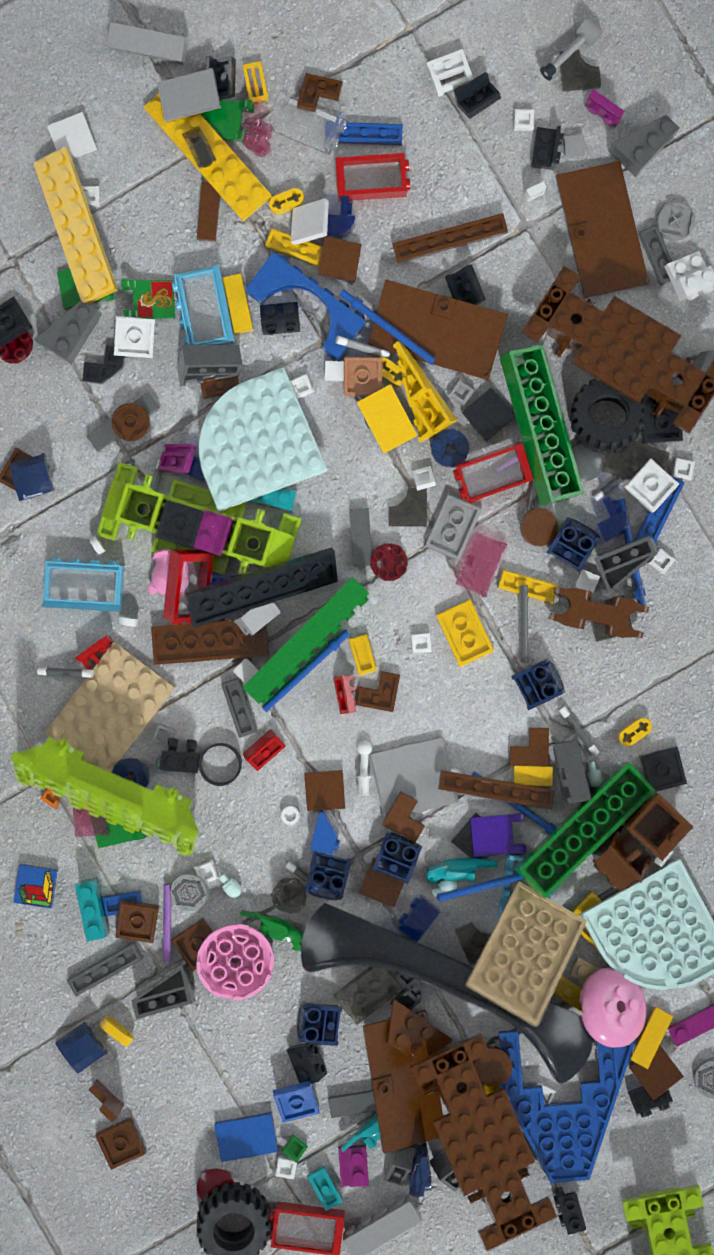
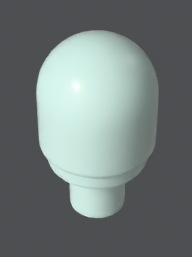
M594 761L587 762L589 771L586 772L588 783L592 788H597L603 783L602 773L599 768L596 769Z
M224 873L218 878L223 883L222 888L229 897L236 898L241 894V886L235 879H229Z
M443 880L438 884V888L431 890L435 898L439 893L457 889L458 884L456 881Z

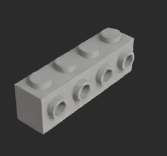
M116 20V23L110 22L107 39L108 48L185 64L189 40L183 37L184 33L172 31V34L165 33L164 29L156 27L153 30L146 29L147 26L135 24V27L128 26V22Z
M409 1194L406 1196L402 1195L393 1204L381 1207L378 1213L364 1217L361 1223L356 1226L351 1225L346 1228L343 1233V1242L351 1255H366L422 1222L421 1213Z

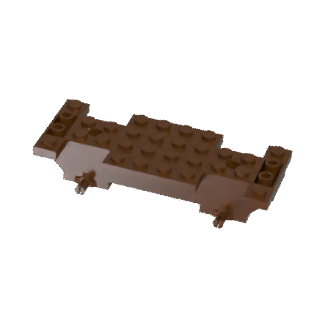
M563 266L524 327L522 334L539 343L545 332H547L548 336L559 344L553 353L555 356L557 355L560 358L565 349L573 350L577 353L572 361L573 365L638 404L646 393L657 403L656 408L652 412L653 415L656 414V417H659L664 408L673 410L679 414L673 425L690 434L714 397V360L707 371L704 372L692 365L694 360L687 357L684 360L675 355L672 351L682 335L616 296H613L603 312L593 306L595 304L593 300L591 302V299H588L586 302L574 295L571 291L581 275ZM573 317H578L581 320V322L579 324H573L571 322V319ZM679 377L682 383L676 385L672 382V378Z
M479 1033L467 1040L457 1042L427 1056L426 1059L411 1065L410 1068L418 1086L433 1080V1085L423 1088L424 1093L427 1097L437 1092L448 1111V1114L432 1122L463 1196L471 1194L467 1196L470 1204L481 1199L492 1217L494 1223L478 1230L484 1248L488 1252L556 1218L557 1214L548 1196L533 1204L530 1203L521 1179L530 1176L527 1168L519 1172L518 1170L535 1161L505 1089L500 1088L488 1095L485 1094L472 1062L490 1053L483 1035ZM459 1082H464V1087L460 1090H457V1084ZM504 1192H509L508 1197L501 1198Z

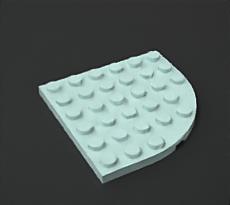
M284 367L233 387L214 404L205 418L199 439V458L204 478L218 512L327 472L326 465Z
M679 858L645 876L641 883L637 881L579 914L581 918L587 920L585 927L608 965L615 971L624 974V978L637 985L658 990L679 989L693 985L714 974V921Z

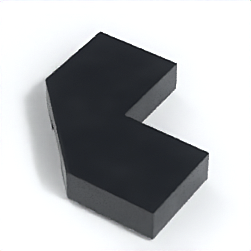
M106 346L104 364L85 362L82 381L104 384L124 368L125 356L114 355V346Z
M395 972L394 976L406 988L396 995L394 1000L412 1010L421 1002V981Z

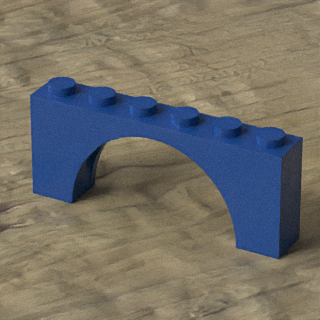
M272 253L245 289L246 293L261 305L274 294L288 289L305 290L317 296L326 306L331 320L328 338L322 346L323 351L339 361L349 347L335 343L336 337L341 336L355 340L366 325L365 317L358 311L353 312L350 310L349 305L342 299L339 301L333 297L334 294L329 289L324 288L323 290L319 287V283L314 278L304 276L303 271L298 266L294 265L292 267L288 264V260L283 255L278 254L277 256L275 253Z

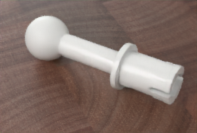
M362 740L357 745V750L361 754L360 776H356L358 778L357 796H370L369 786L372 777L368 776V754L372 751V744L367 740Z

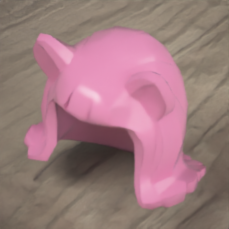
M162 549L154 553L152 561L156 565L152 571V581L148 588L149 594L160 593L163 596L166 594L171 549ZM184 562L179 603L183 599L184 589L189 582V575H195L196 573L192 562Z

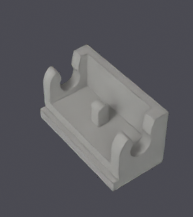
M273 602L245 611L234 622L245 635L250 633L252 636L281 612Z

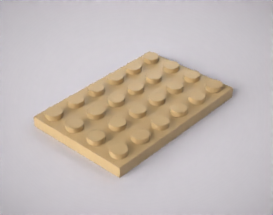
M116 642L112 643L111 648L100 659V663L96 664L93 668V677H87L45 732L46 735L57 741L68 740L70 746L84 752L85 762L110 773L176 688Z
M518 881L466 985L527 1022L537 1026L587 920L549 898L539 897L532 888Z

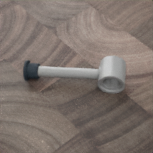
M590 17L587 18L576 31L579 37L552 63H548L545 67L540 68L542 76L550 81L556 73V69L583 43L592 46L602 35L603 30Z

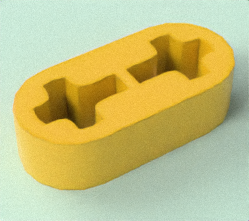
M292 188L273 196L269 201L271 212L275 215H282L293 210L295 207L302 206L304 203L303 192L298 188ZM293 194H296V196H300L298 198V202H295V200H291L293 198ZM276 201L281 204V209L274 207Z
M383 357V362L386 363V368L389 369V372L383 369V378L394 386H402L403 380L396 382L394 381L395 377L391 374V372L396 375L401 373V378H404L402 368Z
M638 718L618 733L617 739L620 744L631 746L651 732L652 724L646 718ZM640 722L647 724V725L645 726V729H646L645 731H643V730H639V731H637V732L635 731L636 729H638V728L640 727V725H639ZM624 733H634L632 736L629 737L630 742L622 740L624 738Z
M105 1016L101 1021L100 1027L122 1045L128 1047L134 1040V1035L112 1017Z

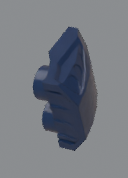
M45 453L9 464L20 502L55 491Z
M567 517L546 553L558 557L580 572L598 543L600 536L583 523Z
M549 658L511 676L512 680L514 679L519 687L528 710L565 693L563 681Z
M387 831L372 870L385 873L408 884L422 845Z
M313 851L305 891L312 896L328 900H341L344 896L351 859H343Z
M302 1001L297 1024L298 1041L317 1045L338 1046L339 1021L343 1007Z
M85 1021L55 1042L61 1054L77 1074L108 1053L106 1049L103 1050V1044L95 1038L92 1029Z
M422 1143L419 1146L410 1171L409 1195L414 1197H424V1191L432 1190L427 1143Z

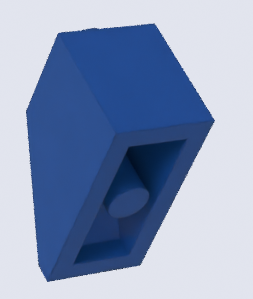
M323 810L319 812L310 850L333 855L334 850L338 851L340 840L337 839L338 834Z

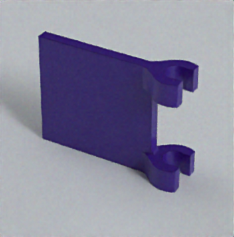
M514 813L470 818L474 857L526 853V845L514 844L512 822H524L523 814Z

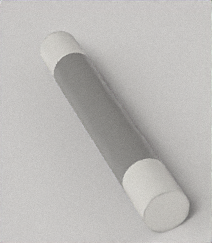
M337 336L335 340L337 344L387 359L390 356L389 351L348 338Z

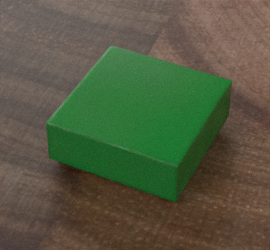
M292 1134L281 1149V1152L297 1163L308 1146Z

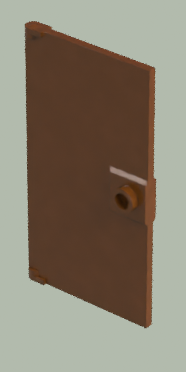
M621 161L557 174L555 177L578 274L581 275L580 283L584 298L650 284Z
M385 279L376 312L377 315L436 358L433 362L434 365L484 380H489L508 316L506 313ZM374 322L368 345L397 354V350L393 345L399 340ZM405 346L414 359L427 362Z
M426 1010L414 1012L428 1022ZM389 1019L362 1026L382 1152L384 1154L439 1139L432 1121L443 1116L440 1095L435 1092L426 1097L423 1088L433 1085V1080L418 1086L410 1068L411 1065L417 1062L386 1042Z

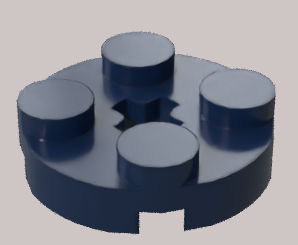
M446 429L439 432L434 437L431 445L433 459L443 467L455 468L454 464L465 461L469 453L467 438L456 429ZM446 444H453L455 446L453 449L454 453L445 451L447 448Z
M126 758L114 766L113 774L126 779L127 773L130 772L135 775L133 783L145 788L149 785V770L139 759Z

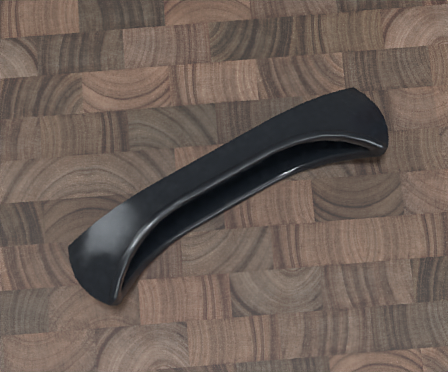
M324 903L315 911L305 927L301 943V961L305 971L312 973L329 968L360 965L384 968L410 976L487 1010L509 1022L525 1035L545 1062L553 1079L559 1084L566 1083L572 1079L584 1066L591 1053L594 1038L586 1030L581 1015L549 1001L538 1025L534 1026L468 987L466 983L474 967L327 903Z

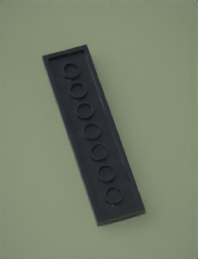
M332 547L186 592L185 597L192 627L195 628L338 582L335 551Z

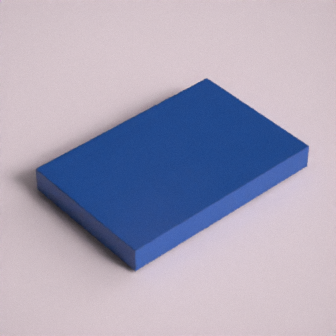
M271 1112L218 1121L214 1124L221 1162L278 1152Z

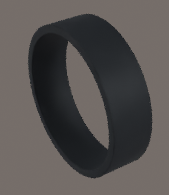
M225 743L209 746L199 759V771L205 781L215 786H225L232 783L238 777L242 768V760L238 751L233 746ZM224 746L236 754L239 768L232 780L217 783L205 775L202 760L205 753L212 747Z

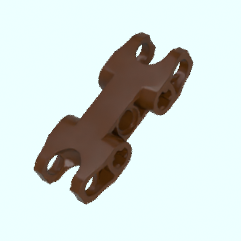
M554 588V594L563 596L568 600L569 608L564 614L549 613L548 619L557 621L564 626L584 629L585 622L591 621L606 624L605 634L621 638H643V632L634 630L629 626L628 618L635 611L647 613L649 611L648 606L639 604L631 599L616 596L612 597L611 605L590 601L592 592L588 590Z

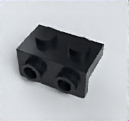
M206 56L205 70L210 68L214 70L219 99L235 97L236 59L232 56L220 59Z
M486 72L454 93L457 106L469 119L501 99L500 92L491 84Z
M472 264L466 265L454 274L445 276L453 299L474 305H479L486 300Z
M298 302L260 305L263 335L301 331Z
M306 1042L290 1046L286 1049L299 1083L306 1081L316 1083L327 1075L326 1065L323 1062L317 1044Z
M562 1187L555 1188L557 1196H553L556 1209L560 1208L562 1213L558 1215L561 1227L565 1226L568 1235L585 1231L586 1225L577 1193L574 1191L565 1194Z

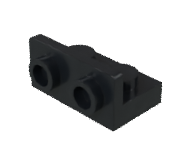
M557 126L556 129L536 128L531 167L554 170L555 165L559 164L561 152H558V145H562L564 133H560L561 126Z
M643 1086L627 1091L636 1116L641 1115V1118L652 1115L651 1111L658 1108L659 1111L669 1109V1104L673 1103L669 1090L656 1100L651 1098Z

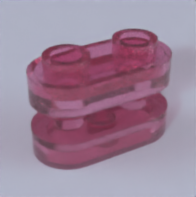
M245 118L244 129L249 133L243 134L242 144L254 152L256 156L265 157L266 154L270 153L271 144L266 139L272 138L273 129L259 118Z

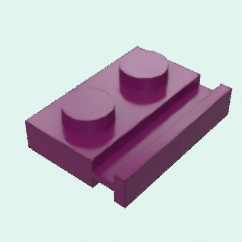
M594 89L589 94L585 107H587L591 114H597L603 119L604 123L615 128L625 112Z
M165 444L164 447L166 449L165 452H162L157 470L162 473H189L194 458L192 453L197 447L192 444Z
M205 510L194 548L222 556L233 518Z
M366 1145L349 1146L344 1152L341 1150V1146L338 1147L341 1188H344V1186H369Z

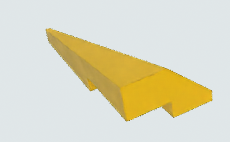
M397 341L393 346L397 350L398 365L402 368L405 376L402 380L409 407L412 408L415 419L413 422L417 426L419 433L418 440L423 442L446 430L457 421V418L405 345Z

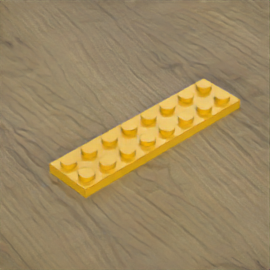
M157 94L143 107L242 222L272 198L268 190L200 113L166 122L164 120L160 94Z
M64 146L33 164L80 299L88 305L117 291L118 288L70 151Z

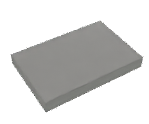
M213 68L157 83L166 122L221 108Z
M447 493L424 546L460 561L482 508Z

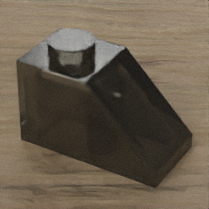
M199 126L182 134L199 169L208 167L216 161L212 149Z

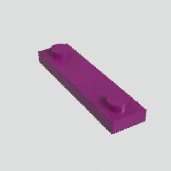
M714 1004L667 1028L677 1047L714 1028Z

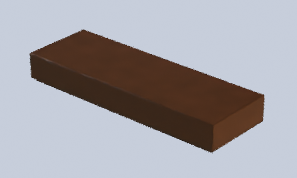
M203 181L197 240L216 242L220 195L209 182Z

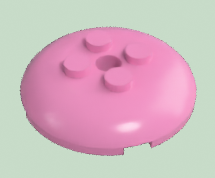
M242 924L220 927L210 933L199 948L197 955L199 978L205 988L217 997L233 1000H243L252 997L266 986L272 976L274 966L272 947L267 938L253 927ZM232 957L240 959L238 963H232L230 960Z
M612 967L601 968L595 971L584 983L580 995L583 1016L581 1017L586 1030L597 1042L607 1047H623L633 1042L641 1033L646 1020V1001L640 985L623 977L624 974L615 971Z

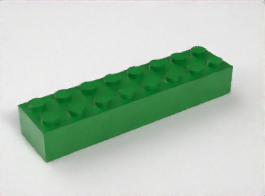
M543 344L507 352L500 357V362L540 506L584 494Z
M352 577L242 688L258 704L262 701L266 703L274 695L272 691L275 688L279 690L287 682L285 678L289 674L293 676L301 668L299 664L303 660L307 662L315 654L313 650L317 646L321 648L328 641L326 637L330 633L334 635L341 629L340 623L344 619L348 621L355 615L353 610L358 605L363 607L369 601L367 597L369 593Z
M630 762L622 763L590 794L591 800L580 803L514 869L539 897L546 899L655 792V789Z

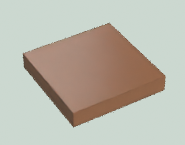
M344 357V396H369L383 388V357Z

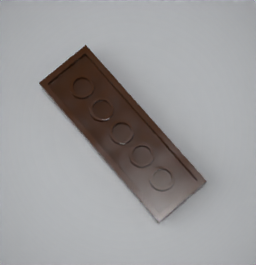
M234 620L210 622L195 628L191 624L151 627L154 665L269 656L267 624L252 636L250 633L245 635Z

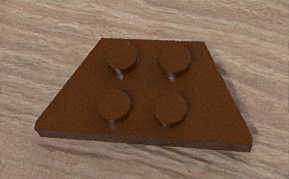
M391 1000L392 1010L388 1021L389 1030L386 1042L415 1062H419L452 1042L453 1039L396 1000Z

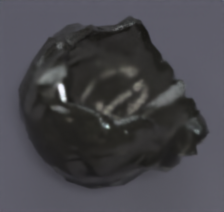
M293 877L283 878L273 888L271 893L272 904L279 911L292 914L301 911L306 906L307 895L305 887L300 883L299 879Z

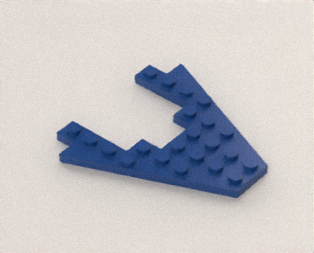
M518 1030L499 1031L500 1048L509 1055L512 1063V1073L509 1079L504 1084L499 1085V1087L505 1089L519 1125L551 1183L590 1180L635 1044L634 1041L623 1047H607L596 1041L599 1080L580 1082L582 1101L544 1104L542 1085L523 1087Z

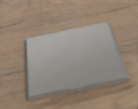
M443 737L414 744H404L398 748L369 754L384 818L400 791L418 801L411 814L423 813L429 809L458 802L456 793L438 790L440 771L451 772Z

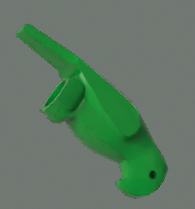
M245 910L240 912V915L261 920L259 932L265 937L269 936L278 941H291L293 944L292 950L301 951L304 932L288 920L263 913Z

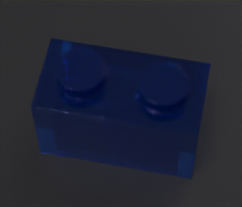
M423 895L419 898L415 897L409 905L411 909L408 913L404 912L398 919V929L416 943L440 914V909Z

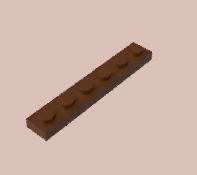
M501 213L392 243V247L398 264L508 234L504 214Z
M444 770L440 771L438 790L548 810H552L555 790Z

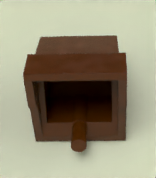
M656 792L624 822L626 824L624 827L661 861L669 855L693 828L673 806Z
M622 824L592 853L594 867L600 874L604 872L608 883L613 888L617 887L620 891L635 880L641 883L651 861L649 854Z

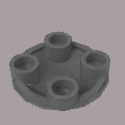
M583 443L574 446L572 451L580 480L590 481L597 478L602 472L604 456L601 450H598V453L593 452L592 447L585 448L582 446Z

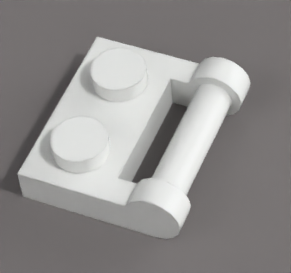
M463 49L427 62L426 66L438 97L473 80V75ZM464 72L465 77L441 85L440 80Z

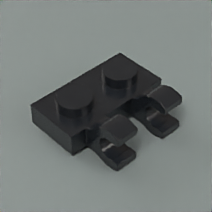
M168 737L167 751L161 750L159 770L198 773L200 754L195 753L197 741L187 739L186 752H176L178 739Z

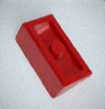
M270 729L243 752V756L252 767L259 771L286 745Z

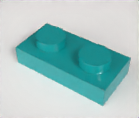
M325 1165L307 1175L326 1211L343 1202V1198Z

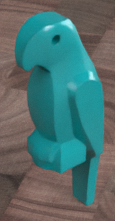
M477 858L448 859L427 868V881L430 884H438L440 879L448 881H461L465 879L469 882H475V870L477 868H497L498 861Z
M377 1115L372 1117L341 1147L343 1152L359 1138H362L370 1149L377 1146V1141L380 1140Z

